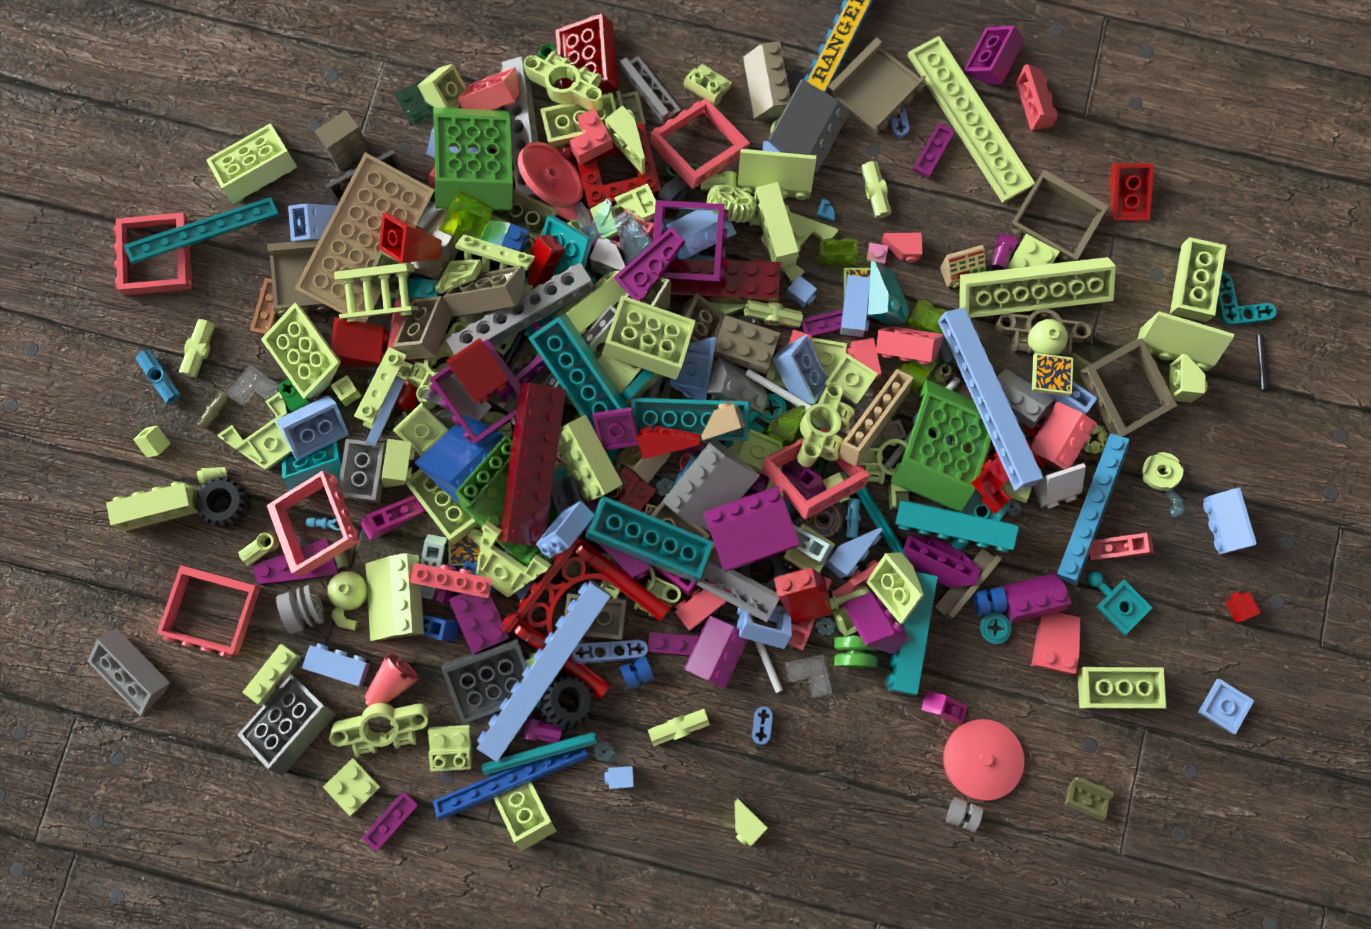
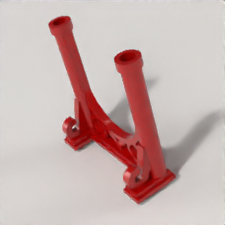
M580 534L568 549L556 554L554 557L556 562L541 574L544 577L540 582L536 581L530 588L532 593L529 597H524L517 605L519 610L516 613L512 612L502 622L504 627L501 630L508 633L514 631L536 649L543 650L547 645L544 642L547 636L536 627L547 625L548 635L550 632L554 634L553 614L557 602L569 587L585 579H602L611 583L654 616L659 622L671 608V605L666 601L665 603L640 583L631 578L622 569L585 542ZM573 553L578 555V557L570 558L573 555ZM572 561L580 562L582 566L580 576L571 577L568 575L567 568ZM586 562L601 574H586ZM561 569L563 577L569 580L568 583L565 581L560 584L552 583ZM546 589L549 592L548 602L551 603L550 607L545 602L536 603ZM539 606L544 607L547 611V620L543 622H535L532 618L533 611ZM571 654L562 666V669L572 677H579L578 681L584 680L586 682L584 685L586 687L590 686V691L594 693L598 700L601 699L611 686L607 680L603 679L586 664L574 662Z

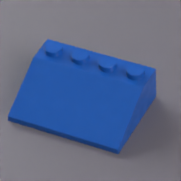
M465 416L463 417L476 436L489 428L488 425L481 421L477 422ZM454 425L415 464L458 504L459 500L455 492L503 439L504 436L500 432L496 431L475 445L474 442L469 443L463 435L466 431L462 425L460 427Z

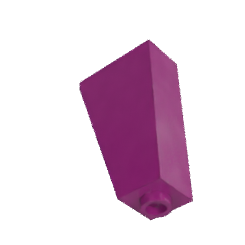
M591 519L590 522L587 524V526L583 529L586 533H587V531H588V528H589V526H590V523H591L592 519ZM597 543L631 578L636 577L639 580L648 575L647 571L650 570V567L646 562Z

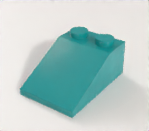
M871 261L868 316L887 326L907 323V316L909 315L908 304L894 272L876 261Z

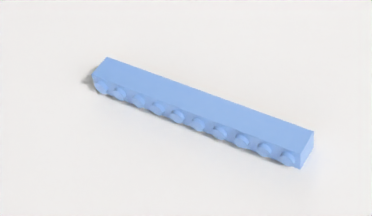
M965 307L944 312L938 323L1014 490L1017 491L1034 486L1043 479L1041 469L1037 466L1033 452L1025 440V435L1019 427L1017 417L1013 414L1009 400L1006 398L1002 385L995 375L993 365L989 362L986 350L979 340L978 333L971 323L969 314H967Z
M590 580L588 584L584 583L578 592L581 595L577 601L573 599L567 608L569 613L566 617L561 616L556 624L558 627L554 634L550 632L544 641L547 644L545 648L537 651L533 657L536 661L532 667L529 665L522 673L524 678L521 683H515L510 691L513 693L510 699L505 698L499 707L501 709L499 715L494 714L488 723L491 727L487 732L483 731L477 739V742H479L477 749L496 762L610 598L611 593Z

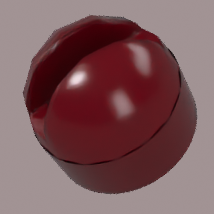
M569 144L564 145L559 150L560 155L567 161L574 157L571 145Z

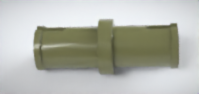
M219 392L212 403L205 407L206 411L196 423L207 430L214 418L220 415V410L229 401V398Z

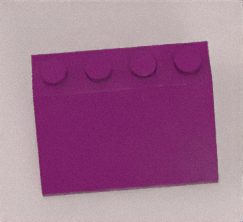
M778 486L703 512L724 572L800 546Z

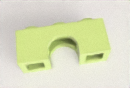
M280 644L243 693L257 704L264 705L277 690L275 686L286 673H290L302 656L289 646Z

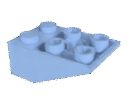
M299 204L288 206L291 241L319 240L337 205Z
M882 528L873 530L838 546L832 551L824 566L840 579L845 576H851L858 568L856 563L864 560L869 554V546L872 547L881 538L879 533L882 531Z

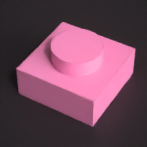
M869 243L866 262L876 261L884 266L888 246Z

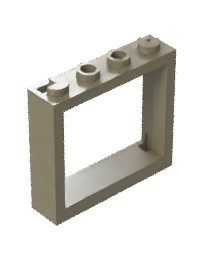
M1043 170L1008 230L1016 237L1024 238L1028 234L1060 251L1057 258L1062 263L1078 260L1106 212L1108 205ZM1040 185L1095 216L1074 253L1067 251L1018 223Z
M1142 338L1121 347L1078 371L1089 393L1097 397L1094 403L1111 434L1123 437L1177 406L1173 394L1166 385L1165 378L1161 375L1156 361L1149 352L1148 345ZM1134 350L1162 407L1125 427L1096 370Z

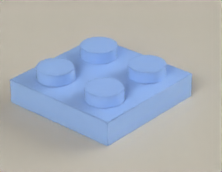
M1216 679L1198 713L1229 733L1236 734L1254 700L1221 679Z

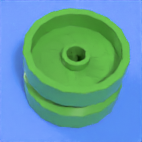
M861 636L834 638V649L846 652L834 656L835 667H878V657L873 654H865V652H874L877 649L865 646Z

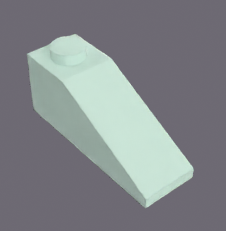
M793 525L800 544L799 547L794 549L825 565L834 548L830 544Z
M428 534L424 542L421 564L440 568L447 538ZM421 585L422 597L432 599L436 588Z

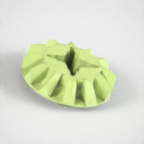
M1096 424L1091 435L1098 433L1096 438L1098 442L1094 441L1089 444L1091 436H1089L1082 448L1084 451L1096 454L1104 450L1108 440V433L1104 430V427Z

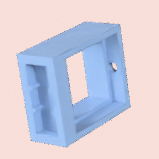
M581 501L559 514L536 545L549 558L555 556L573 544L594 517V514Z
M777 604L769 618V621L777 623V629L749 622V615H754L738 607L737 614L740 615L737 623V628H740L739 637L785 649L792 634L791 617L784 606ZM758 608L760 611L766 614L768 613L767 610L763 608Z

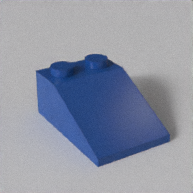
M479 217L470 234L474 238L523 253L530 240L527 229L511 223ZM472 254L473 256H476V257H479V258L482 259V256H479V255H476V254ZM490 259V262L500 265V262Z

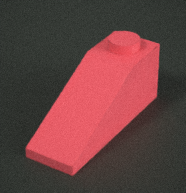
M1149 533L1094 540L1090 550V560L1154 554L1152 536Z

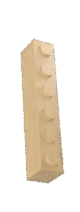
M896 369L842 442L839 453L840 459L857 466L909 394L914 377Z

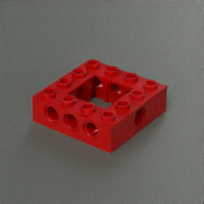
M644 123L636 124L645 157V174L642 175L636 168L637 178L602 185L596 158L605 159L606 156L623 155L613 142V149L581 165L577 161L589 210L604 201H607L611 208L617 204L615 197L648 184L656 200L661 187Z

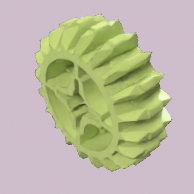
M718 184L714 185L708 193L707 203L725 204L726 209H729L728 220L731 222L744 223L750 221L756 212L757 202L750 193L745 192V190L739 189V187ZM712 211L713 214L718 215V211Z

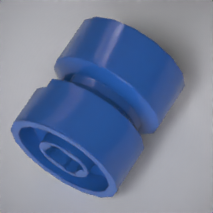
M1003 587L991 588L989 592L983 589L973 593L974 607L978 616L989 615L991 611L995 614L1007 611V599Z
M645 656L635 660L633 665L628 663L620 667L629 690L639 687L641 682L646 684L655 680Z

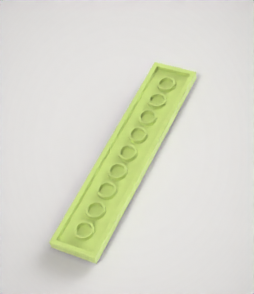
M940 36L909 51L907 56L920 76L926 75L925 84L1001 202L1004 203L1033 187L1035 182Z

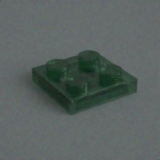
M425 79L394 93L410 126L433 116L434 106L426 102L418 88V85Z

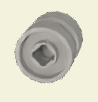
M955 797L949 807L946 821L956 826L962 824L964 829L975 832L980 824L983 808L974 804L967 805L966 801Z

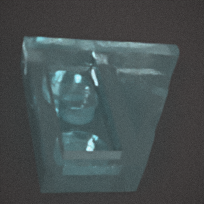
M628 214L616 226L618 236L620 237V247L624 251L625 256L623 262L627 266L648 248L653 241L633 214Z

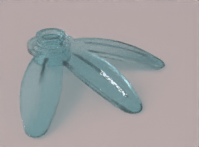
M611 198L605 199L592 223L590 215L582 202L579 201L575 204V213L581 228L580 231L593 238L592 242L599 235L616 229L628 216V212H623L605 223L611 210Z

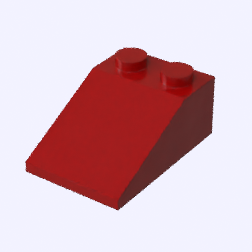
M1111 163L1110 194L1112 220H1150L1154 164Z

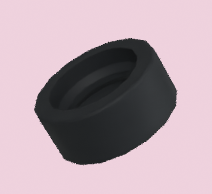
M675 177L663 187L656 200L682 202L687 196L690 186L682 178ZM665 208L666 213L674 210V208Z

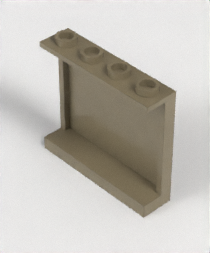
M877 37L828 86V94L839 100L850 111L851 115L875 134L880 130H885L891 118H896L901 113V108L905 105L908 106L916 93H921L926 86V75L920 78L882 49V41Z
M429 201L417 226L442 240L440 258L410 262L414 264L415 272L411 273L440 281L450 261H454L459 249L455 248V245L463 234H468L474 220L462 210L435 209V203Z
M319 240L267 244L271 263L274 298L273 310L275 314L283 316L295 302H298L306 314L309 311L327 312L329 309H333L294 289Z

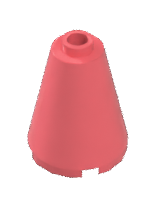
M389 653L365 694V703L368 706L376 703L387 704L418 681L419 678H416L418 676L417 672L405 660L402 663L397 660L399 656Z

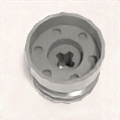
M311 584L305 585L304 590L301 587L297 588V598L291 591L276 597L280 617L289 634L303 631L305 629V621L310 627L315 626V621L317 624H322L325 621L321 599Z

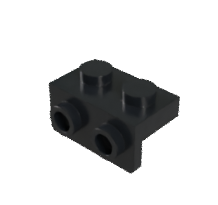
M573 475L553 482L551 502L556 517L580 501L585 505L578 491V482L574 479Z

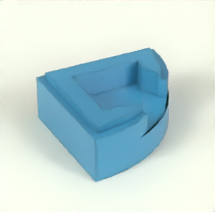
M823 198L816 217L834 223L835 211L831 203Z

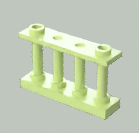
M464 234L455 245L456 249L464 251V260H472V254L482 256L483 267L479 273L490 271V259L500 262V270L506 269L507 265L514 267L522 266L523 294L533 290L532 285L525 283V270H528L535 256Z
M402 263L334 272L335 280H342L345 284L348 313L339 314V318H345L347 322L359 321V317L392 313H401V316L413 315L412 311H418L419 307L409 305L406 276H408L409 272H415L414 264ZM392 274H396V277L399 278L402 307L399 308L391 307L388 278ZM376 276L381 280L384 309L374 310L370 281L372 277ZM354 279L363 281L366 307L364 312H356L353 291Z
M390 347L388 348L354 417L364 421V427L372 429L396 377L398 376L407 381L406 378L411 375L414 366L405 362L406 354Z

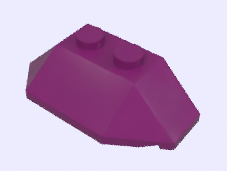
M909 535L903 549L915 572L937 576V582L952 588L975 585L981 569L963 551L957 550L931 536Z

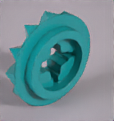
M767 394L768 397L763 414H758V417L765 423L774 424L781 421L785 416L786 404L780 396ZM769 402H771L772 407L777 408L774 410L773 416H771L769 411L765 410L768 408Z
M1001 613L986 615L979 626L983 638L993 644L1003 643L1011 634L1010 621ZM996 620V626L1003 630L996 631L994 636L993 630L988 627L993 626Z

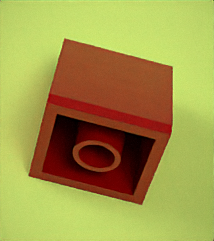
M383 212L379 243L381 251L400 263L440 258L441 239L415 224L390 213Z
M334 318L331 349L340 360V365L379 368L387 352L386 344H388L389 333L385 327L357 321L347 322V319Z
M481 338L446 360L476 405L479 402L481 405L491 399L490 395L495 391L500 393L508 387L506 385L509 382L508 378Z
M811 567L774 578L778 597L795 624L833 614L825 578L814 568Z

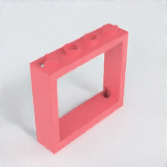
M704 99L701 102H696L687 111L683 110L676 118L669 119L660 128H655L651 132L649 144L694 189L738 160L741 149H748L750 142L708 99ZM704 114L733 146L694 171L664 138Z
M184 213L116 219V225L114 226V234L116 236L114 250L117 254V261L114 263L115 270L117 271L115 286L124 296L192 289L190 246L177 249L178 279L128 283L127 252L124 248V245L127 244V228L176 224L177 228L190 223V219Z
M826 427L820 430L824 433L829 432ZM800 438L796 443L785 446L780 451L770 454L769 457L765 458L762 471L775 486L779 487L780 492L804 519L813 516L866 486L869 474L859 463L857 466H854L838 456V459L835 461L850 478L806 501L778 469V467L798 458L804 438Z
M321 471L267 505L292 574L304 576L359 543L358 532L352 524L351 514L345 506L344 496L340 492L337 485L338 480L333 474ZM322 487H325L344 538L305 561L287 509Z
M180 565L157 634L164 635L163 640L175 642V639L182 640L181 645L194 647V644L200 645V650L212 653L213 649L218 650L221 656L231 658L232 654L238 656L261 588ZM190 577L248 592L231 647L172 631Z

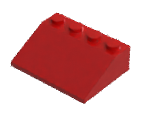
M599 14L556 30L557 53L559 56L569 58L571 65L576 67L578 71L582 67H586L588 71L600 74L601 82L598 88L602 94L618 89L612 21L603 14ZM570 78L559 79L560 89L570 88L575 81H572Z

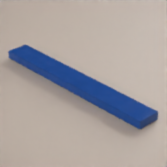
M586 747L509 768L433 801L437 818L441 821L589 758Z

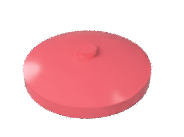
M542 142L529 143L521 150L518 156L520 173L526 184L538 197L560 208L572 207L582 198V179L572 162L565 160L560 155L559 150Z
M978 719L966 722L954 730L946 742L943 762L950 782L962 794L977 800H995L1011 792L1020 781L1024 769V754L1019 740L1009 728L993 720Z

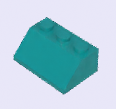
M338 441L299 460H296L294 455L284 458L282 460V478L288 490L291 491L321 471L333 474L339 482L343 456Z

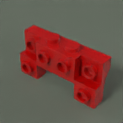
M1025 438L1029 448L1032 450L1029 441ZM1032 450L1037 466L1041 469L1046 464ZM997 452L993 455L995 459L993 461L989 459L982 466L984 470L971 482L984 497L981 501L994 514L1011 500L1001 488L1009 480V477Z
M624 467L618 476L623 484L619 488L625 493L618 503L645 513L644 508L655 495L656 490Z

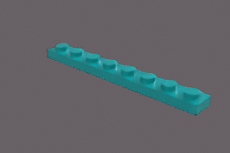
M269 197L125 244L124 248L131 264H135L277 217L278 212L272 198Z

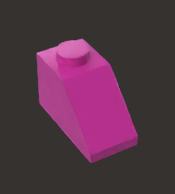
M927 691L921 710L962 725L968 706L946 695Z

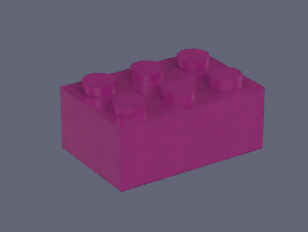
M491 591L489 598L464 593L449 598V602L472 654L510 637L507 631L503 632L501 630L504 627V624H502L503 618Z

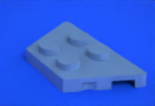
M717 337L689 343L677 379L670 378V386L680 390L689 399L690 397L694 400L707 399Z

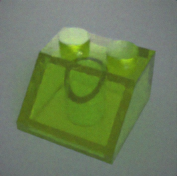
M458 190L439 230L460 240L463 234L479 239L491 219L493 207Z
M801 405L777 415L775 421L771 420L766 435L782 442V447L790 446L806 406Z

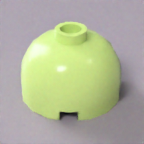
M1045 319L1038 322L1028 335L1029 346L1034 350V353L1059 355L1065 349L1068 342L1066 328L1060 322L1053 319Z
M351 571L336 574L330 580L327 587V595L330 602L335 607L344 611L359 608L367 598L366 581L359 574Z

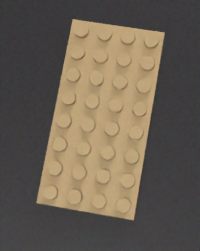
M365 152L294 289L342 314H347L345 284L342 280H335L334 272L372 267L380 250L379 243L383 212L390 213L417 225L435 190ZM354 279L353 291L356 312H364L366 307L363 281ZM371 287L374 308L382 292ZM369 316L359 317L358 322L366 323Z

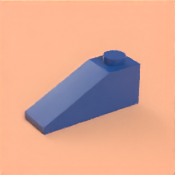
M423 613L424 634L421 635L441 641H456L459 629L458 621Z

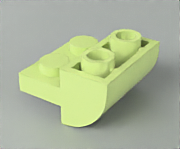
M701 64L685 77L683 86L701 98L708 99L716 106L720 103L721 97L729 90L732 82Z
M469 725L429 727L430 771L471 769L472 741Z

